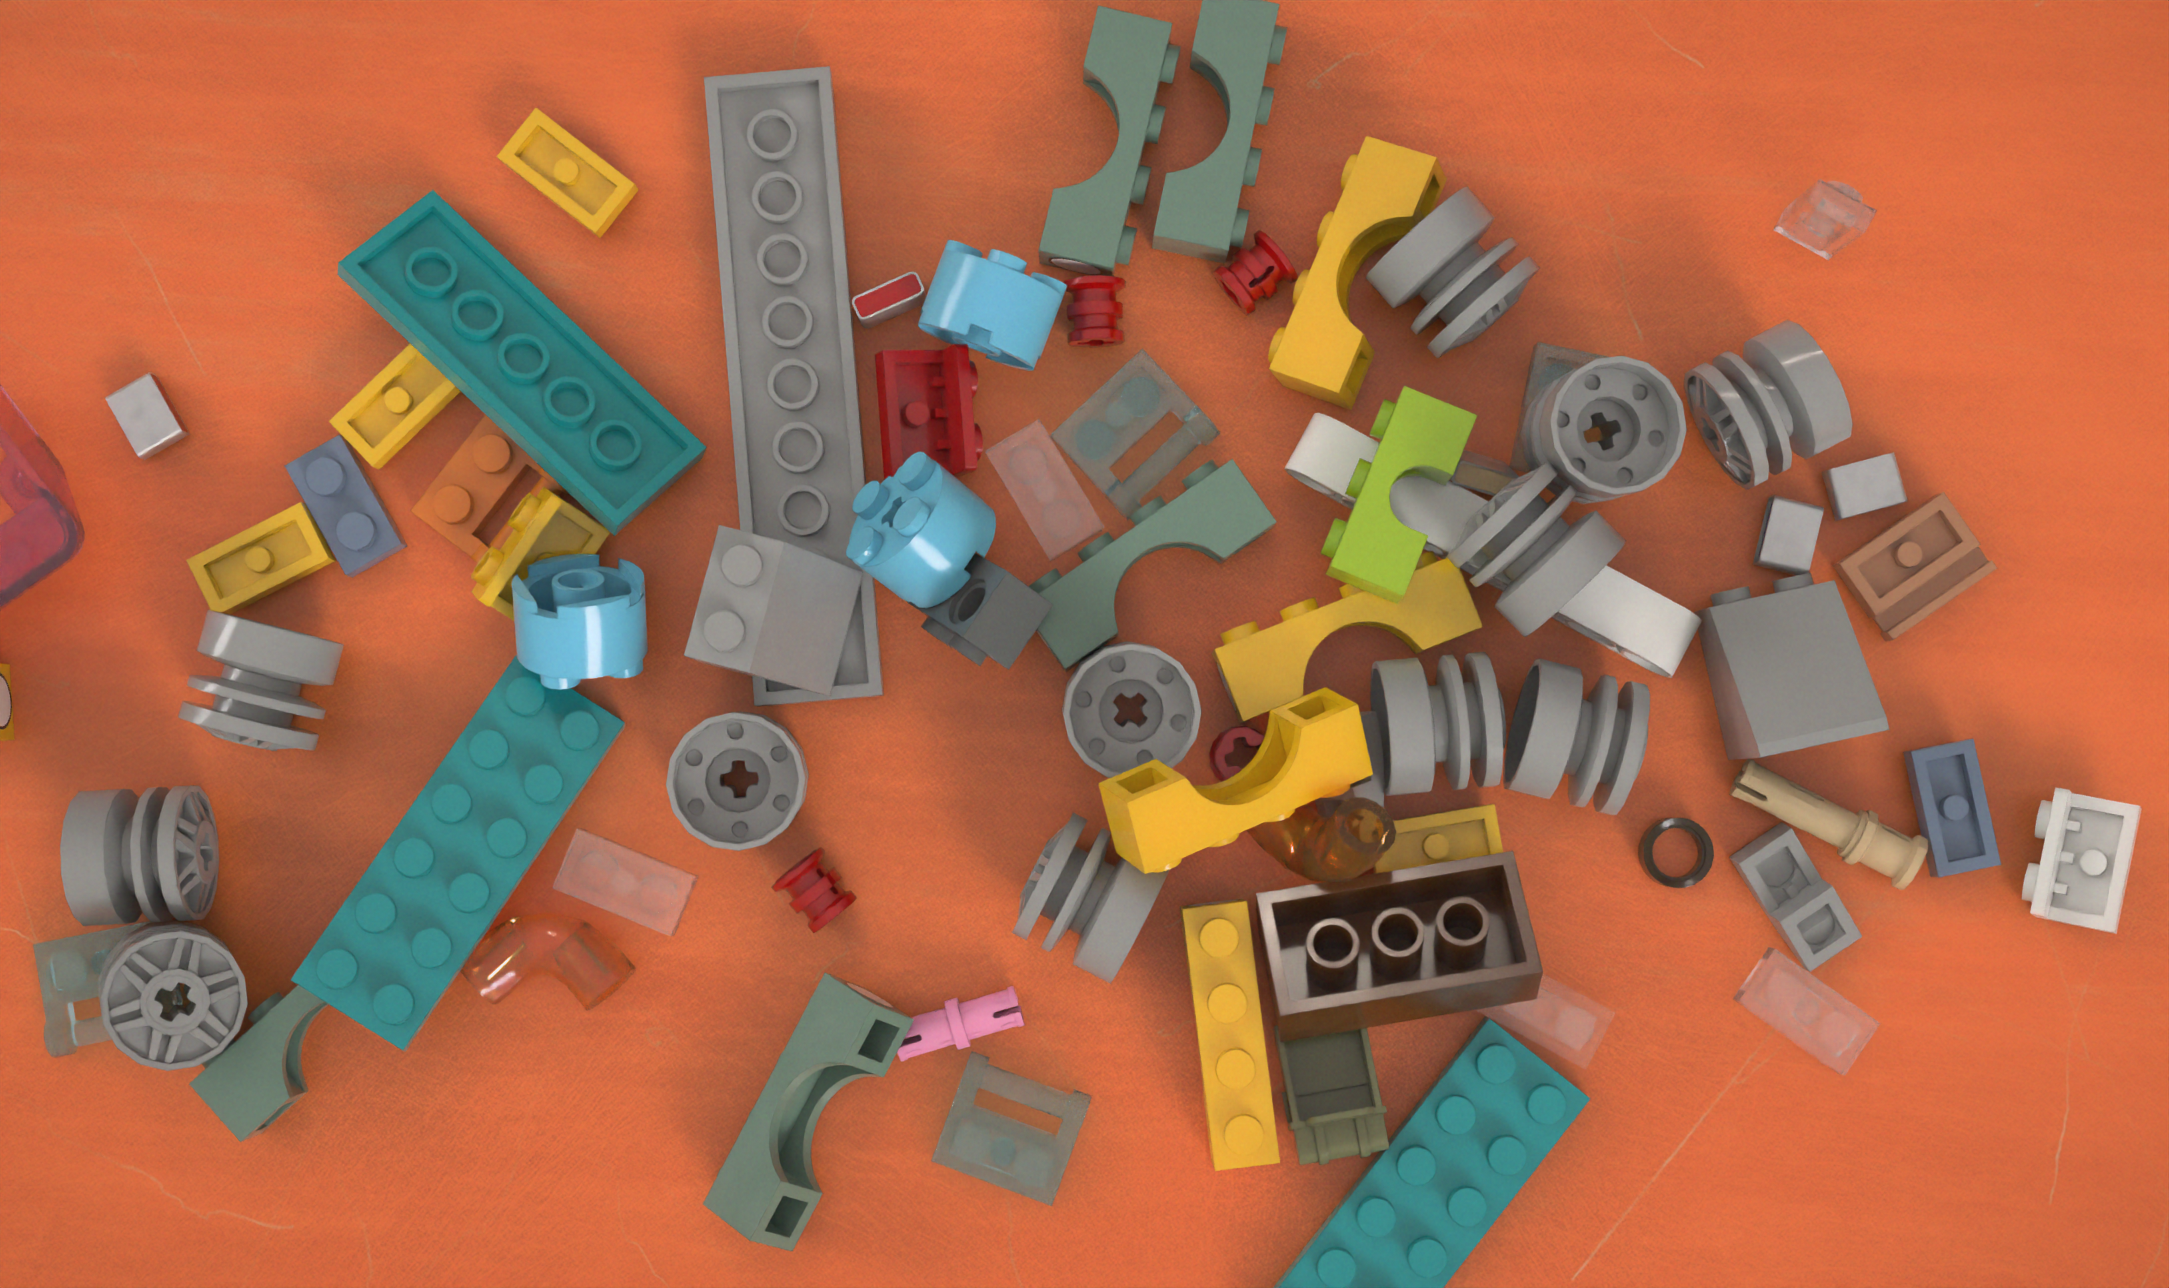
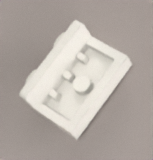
M2057 787L2055 788L2053 802L2042 800L2035 826V837L2045 839L2040 864L2031 862L2028 864L2022 890V900L2032 902L2030 914L2042 919L2117 934L2142 810L2141 806L2074 794L2068 789Z

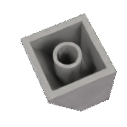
M719 525L684 656L707 665L831 697L863 572L783 541Z
M1811 573L1772 581L1775 593L1751 598L1749 586L1710 595L1713 607L1694 612L1702 620L1698 632L1728 760L1761 758L1890 730L1885 711L1835 580L1814 585Z

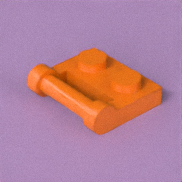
M484 415L410 512L478 563L492 546L500 550L514 530L508 526L507 521L489 545L478 537L530 468H533L542 475L529 492L530 494L537 497L543 486L557 496L562 491L567 495L569 493L487 415Z

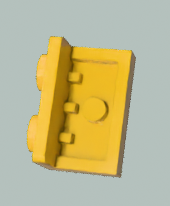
M543 486L537 497L528 493L515 508L508 521V526L514 530L501 549L498 550L492 546L482 556L471 575V579L477 582L471 592L478 601L488 607H493L514 621L512 579L516 575L523 581L528 578V566L546 558L568 554H596L610 532L604 526Z

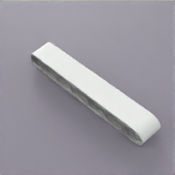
M1314 413L1284 469L1298 481L1352 510L1356 498L1346 495L1345 492L1359 459L1372 462L1379 442L1330 416ZM1419 476L1406 477L1397 481L1391 486L1389 497L1390 506L1396 518L1405 526L1428 535L1423 549L1429 552L1434 551L1435 555L1442 559L1447 558L1446 556L1456 546L1466 527V523L1488 502L1451 481L1444 486ZM1480 549L1459 568L1473 575L1489 558ZM1607 565L1578 594L1551 617L1639 666L1667 678H1672L1702 622L1693 612ZM1501 572L1486 583L1504 591L1511 580Z

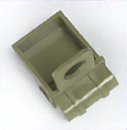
M1277 1025L1274 1026L1273 1032L1285 1092H1282L1288 1129L1294 1133L1299 1165L1317 1162L1319 1165L1329 1164V1160L1360 1155V1158L1369 1157L1372 1152L1389 1150L1383 1114L1387 1113L1386 1106H1382L1367 1028L1280 1042Z

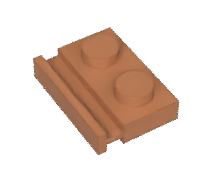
M1944 492L1933 496L1833 565L1869 618L1872 617L1882 631L1880 634L1885 641L1894 640L1997 569L1993 561H1988L1978 546L1981 544Z

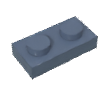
M342 435L332 438L285 465L286 470L346 576L354 577L407 547L405 540L351 444Z
M1964 739L1903 752L1921 836L1928 839L1926 859L1930 877L1939 878L2001 865L1974 739Z

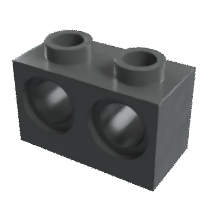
M974 553L964 568L972 576L954 595L930 608H919L912 602H909V604L927 616L921 627L950 648H954L979 666L982 665L988 656L1009 670L1053 604L1010 572Z

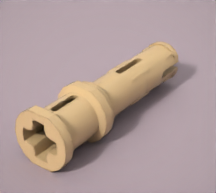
M1750 758L1743 764L1742 771L1738 772L1730 789L1731 796L1749 802L1837 847V854L1842 857V861L1850 865L1860 862L1890 877L1891 886L1899 890H1904L1914 879L1928 851V839L1920 835L1910 838L1880 823L1878 814L1871 810L1866 812L1859 810L1855 814L1764 768Z

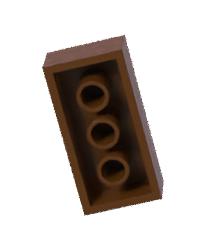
M1513 851L1256 894L1257 926L1280 1042L1537 999L1543 969Z

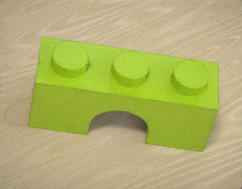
M1406 386L1403 387L1396 403L1386 399L1383 400L1369 434L1381 439L1372 462L1359 459L1345 492L1346 495L1356 498L1347 522L1335 517L1320 553L1332 558L1325 575L1396 604L1404 597L1428 535L1405 526L1396 518L1390 506L1391 486L1397 481L1411 476L1424 477L1446 486L1458 465L1477 418L1476 414Z

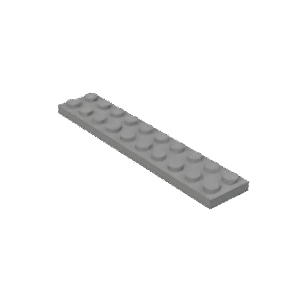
M830 66L704 77L740 530L789 543L863 572L831 697L752 676L754 705L762 707L884 696L875 580L846 556L850 534L858 516L853 511L852 505L859 491L866 485L832 71Z

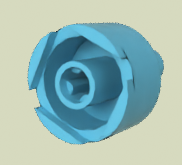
M947 240L922 306L918 327L948 344H967L969 348L987 354L986 358L1014 368L1033 371L1037 360L1041 358L1067 285L1040 273L1032 272L1031 276L1025 275L1024 271L1027 262L1009 253L991 249L986 260L982 258L983 253L961 242Z
M917 452L911 455L898 468L894 477L888 476L881 484L878 481H871L859 491L852 505L853 511L858 516L850 534L846 556L908 603L912 602L919 608H930L950 598L970 579L972 575L965 571L964 568L975 552L983 558L986 556L995 534V512L983 499L939 463L931 459L924 452Z
M568 554L539 560L528 566V578L521 581L519 576L516 575L512 579L517 658L525 668L540 674L541 684L544 687L559 690L569 689L578 685L581 679L603 676L630 678L637 676L643 671V658L648 651L645 579L643 571L637 565L618 558V569L600 566L599 555Z

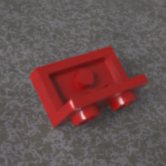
M952 344L943 350H882L875 354L884 480L888 476L894 477L898 468L911 455L917 452H924L956 478L977 469V461L982 455L983 437L979 425L974 423L972 398L975 397L977 392L978 373L975 363L969 361L968 345Z

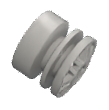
M1464 187L1453 194L1395 244L1366 276V279L1393 309L1406 304L1418 295L1426 301L1427 305L1418 314L1410 327L1416 335L1423 332L1439 318L1442 319L1447 327L1427 346L1437 359L1456 347L1474 341L1519 301L1528 281L1540 269L1530 256L1526 257L1506 274L1499 267L1519 245L1513 237L1499 242L1487 251L1481 247L1478 242L1490 228L1495 217L1468 187Z
M1785 320L1746 341L1743 346V359L1739 355L1727 350L1715 357L1712 365L1704 362L1685 373L1684 389L1688 406L1703 440L1723 471L1737 485L1746 490L1768 480L1769 472L1777 475L1791 468L1792 451L1808 459L1851 436L1853 423L1850 406L1835 370L1814 338L1799 324L1790 320Z
M1625 356L1595 359L1542 387L1527 408L1521 437L1524 457L1531 471L1537 469L1548 460L1559 472L1545 488L1557 495L1571 484L1577 490L1572 501L1589 504L1610 501L1624 495L1643 491L1663 479L1681 455L1687 428L1683 402L1670 380L1647 362ZM1599 427L1602 439L1587 443L1583 431Z
M1548 460L1537 469L1517 479H1512L1466 523V527L1456 546L1446 556L1459 568L1480 549L1489 559L1470 578L1469 581L1475 587L1490 581L1501 572L1511 580L1499 596L1494 607L1523 637L1530 635L1578 594L1615 557L1626 542L1596 510L1583 516L1570 526L1560 517L1577 493V490L1571 484L1565 487L1548 503L1544 501L1539 493L1559 473Z
M208 610L197 651L210 659L224 664L221 677L189 675L187 686L215 694L213 706L182 701L178 717L195 723L212 736L247 746L271 751L293 748L315 750L319 734L292 726L291 722L294 714L324 719L326 712L324 708L299 696L302 684L333 685L344 644Z
M1130 641L1102 646L1080 661L1066 683L1062 706L1069 742L1085 764L1108 778L1154 759H1158L1170 768L1180 763L1197 738L1202 712L1196 685L1180 662L1152 645ZM1121 693L1128 698L1134 697L1137 693L1143 695L1145 699L1139 706L1145 715L1142 721L1136 724L1128 718L1121 724L1116 722L1113 718L1119 710L1113 702L1115 698Z
M1486 652L1468 653L1464 658L1462 675L1453 654L1443 655L1439 658L1435 685L1428 686L1424 669L1418 658L1375 661L1372 664L1370 702L1371 711H1376L1381 733L1384 757V793L1386 796L1427 793L1431 791L1435 766L1438 762L1443 763L1445 774L1453 790L1467 788L1470 767L1479 788L1495 787L1500 784L1503 770V750L1506 744V720L1502 695L1497 687L1491 660Z
M1540 658L1536 659L1529 669L1522 686L1508 736L1503 769L1504 789L1550 799L1561 782L1563 775L1567 774L1570 805L1585 807L1593 795V804L1596 812L1617 815L1624 806L1633 782L1637 778L1646 751L1650 713V692L1648 686L1629 681L1624 684L1618 693L1616 677L1603 675L1600 676L1588 699L1585 700L1583 699V676L1580 668Z
M737 711L707 718L683 736L670 757L666 788L672 811L689 834L711 847L741 851L765 845L789 827L805 801L809 772L802 747L786 727L766 715ZM737 760L745 761V768L748 772H757L758 783L752 784L747 788L746 796H737L736 787L731 784L725 785L724 774L735 769Z
M174 786L171 791L167 787L147 788L140 798L132 789L79 791L70 801L63 821L60 844L61 876L65 897L74 918L83 926L136 923L142 913L151 922L171 921L173 917L178 921L204 919L212 907L217 889L219 844L214 812L208 796L200 786Z
M1073 813L1069 822L1047 841L1019 896L1018 920L1012 933L1027 940L1039 915L1052 920L1053 923L1041 948L1050 952L1059 943L1068 929L1079 934L1073 965L1111 984L1135 942L1169 870L1144 874L1122 857L1116 866L1104 861L1111 832L1104 828H1101L1089 853L1075 846L1088 820Z
M177 919L147 923L125 935L105 958L98 980L103 1025L117 1049L140 1065L166 1071L196 1067L221 1053L239 1032L248 1005L245 977L225 943L205 927L185 921H178ZM178 982L184 983V992L190 1003L186 1007L175 1004L169 1013L163 1012V1004L157 992L161 988L172 991Z

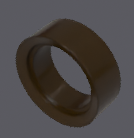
M1665 818L1653 823L1644 832L1639 843L1638 856L1642 869L1654 882L1666 887L1686 888L1695 885L1707 875L1712 866L1714 850L1708 833L1696 822L1685 818ZM1671 828H1679L1689 833L1694 839L1698 850L1694 867L1688 873L1679 877H1670L1662 873L1655 865L1652 855L1653 845L1657 837Z

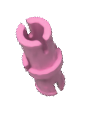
M1014 986L959 1003L958 998H953L944 1002L945 1008L911 1017L914 1021L897 1053L902 1062L910 1057L954 1044L960 1050L970 1047L971 1039L1016 1026H1025Z

